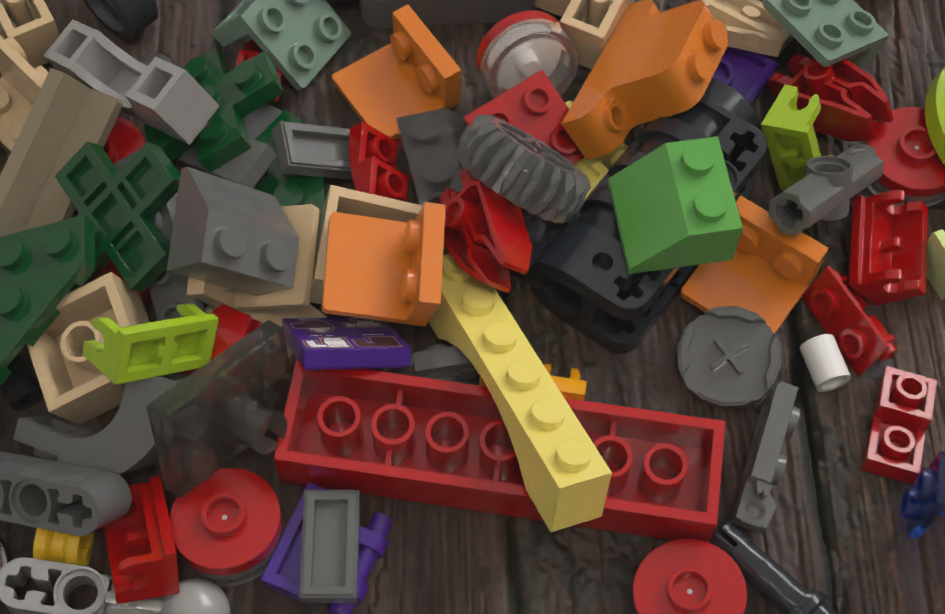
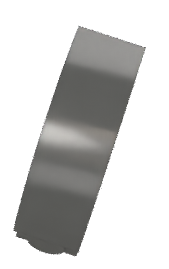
M177 372L127 382L115 417L102 431L98 432L47 414L18 419L13 440L34 447L33 454L44 459L112 471L120 476L136 473L155 465L165 458L183 439L195 417L205 381Z

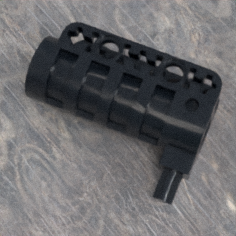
M712 78L703 97L695 106L685 112L650 121L613 164L597 186L588 194L579 212H575L571 220L563 224L558 231L533 216L526 224L532 244L528 272L524 275L508 268L509 272L524 282L529 283L537 298L555 316L596 344L614 354H625L633 351L677 297L699 264L628 274L609 192L608 178L665 143L718 136L735 201L740 196L750 200L754 188L752 176L759 169L767 148V140L762 132L761 123L756 112L736 90ZM662 292L663 296L659 300L655 301ZM623 320H631L628 332L622 331L618 336L611 332L612 324L618 326Z

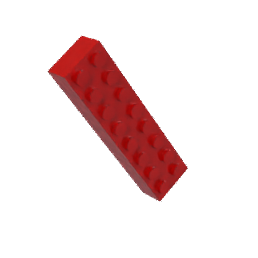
M296 359L274 456L280 482L305 486L310 482L325 489L360 490V494L544 521L526 491L508 430L486 386L368 369L306 370L299 360ZM565 398L612 472L602 517L574 526L668 540L697 539L709 542L717 526L726 421Z

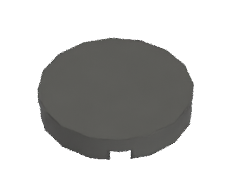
M738 306L715 307L704 312L703 315L697 317L684 329L677 347L678 372L687 390L702 403L718 409H742L760 401L774 386L781 367L780 342L775 332L773 333L771 327L756 312Z

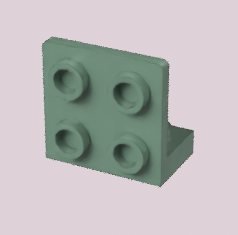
M242 0L211 34L223 47L238 39H241L244 43L253 39L262 51H265L296 90H301L310 83L350 37L351 31L326 0Z
M764 0L762 4L824 67L847 59L866 72L889 37V34L876 23L875 18L869 12L863 10L854 0Z

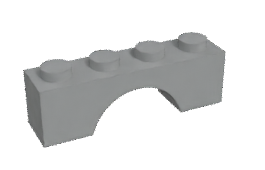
M73 19L43 55L57 70L68 74L88 88L121 100L123 102L122 112L188 145L205 128L208 120L219 107L218 103L185 69L156 56L147 66L124 52L100 31Z

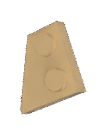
M702 0L714 19H719L724 24L729 42L727 47L778 57L794 38L762 6L763 2L759 0Z

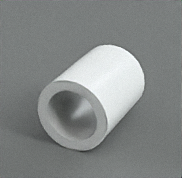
M819 335L807 340L800 346V351L817 391H830L850 381L851 375L834 335Z

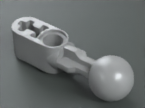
M22 557L11 560L0 570V599L12 614H231L230 604L223 590L215 583L202 578H190L180 581V593L116 605L112 575L99 574L90 567ZM28 578H32L39 589L53 592L55 604L51 606L52 601L46 592L34 590L28 591L25 599L21 600L14 590L15 586H25ZM91 585L98 590L97 598L90 607L76 610L68 606L69 595L78 586Z

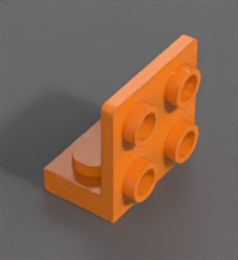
M408 4L392 12L393 34L390 35V44L332 75L334 86L360 120L394 140L461 103V69Z
M740 196L736 204L743 230L733 260L699 264L682 287L680 297L703 312L715 307L738 306L756 312L771 327L773 333L775 332L776 334L816 277L829 248L803 232L797 236L780 232L776 222L769 217L768 211Z
M424 202L416 219H409L408 222L332 212L328 220L321 303L322 312L426 327L441 304L446 205Z

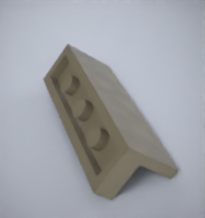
M50 68L0 174V237L71 218L76 207L54 176L87 141L101 145L102 148L104 147L123 107L121 100L90 89L68 74Z

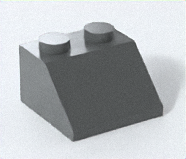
M190 167L182 168L167 271L254 296L293 288L299 236L276 196Z

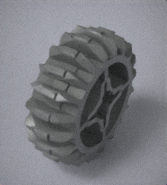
M477 115L472 124H468L460 137V144L456 149L455 155L462 164V167L470 171L473 177L483 182L485 187L492 189L500 197L511 201L516 207L519 206L532 215H538L545 221L550 220L554 223L569 222L575 212L578 213L585 203V197L591 187L587 176L582 173V170L574 166L572 161L560 155L558 151L546 145L545 142L536 139L530 133L524 132L517 126L511 125L493 115Z

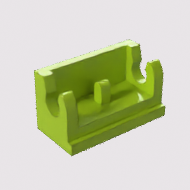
M789 85L783 86L761 123L780 190H786L803 179L806 173V162L811 158L821 156L813 123L821 110L819 96L814 94L809 99L807 107L798 110L796 105L799 95L798 89L795 86Z
M193 303L177 305V311L185 317L119 327L108 317L94 318L91 320V324L95 330H99L102 333L104 344L96 340L84 341L82 355L115 385L207 367L210 365L219 318L213 313L206 314Z

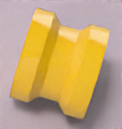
M37 528L33 546V558L87 567L92 554L94 532L86 536H76Z

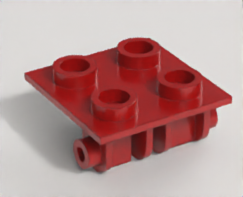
M543 69L463 117L468 126V124H472L477 115H493L545 142L550 148L572 161L573 165L585 158L561 125L569 108Z

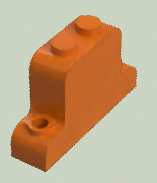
M641 0L628 5L561 123L586 160L602 157L613 152L623 143L629 131L639 124L650 122L660 117L676 115L695 106L703 97L728 46V35L724 24L719 19H714L706 4L701 0L663 12L659 11L653 0Z

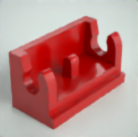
M891 190L866 198L863 196L853 198L849 285L875 306L926 294L928 206L922 201L908 202L901 206L892 205L899 204L905 200V191Z
M161 476L150 478V482L128 485L131 491V502L134 505L128 510L126 515L104 526L116 605L180 593L177 554Z

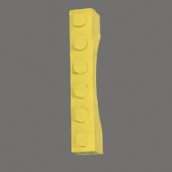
M451 254L443 255L441 304L430 319L429 324L438 339L446 340L460 349L484 380L508 430L526 491L550 532H554L602 517L612 474L609 467L495 288L477 281L462 270Z

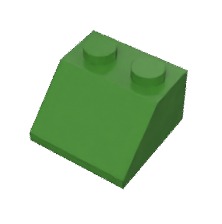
M718 136L665 143L608 178L609 192L628 274L733 260L743 226Z

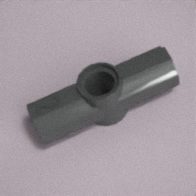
M856 143L836 157L819 156L811 158L806 162L805 177L770 200L769 217L776 222L780 232L792 236H797L819 220L833 221L845 218L849 214L850 198L882 177L884 161L877 156L873 146Z

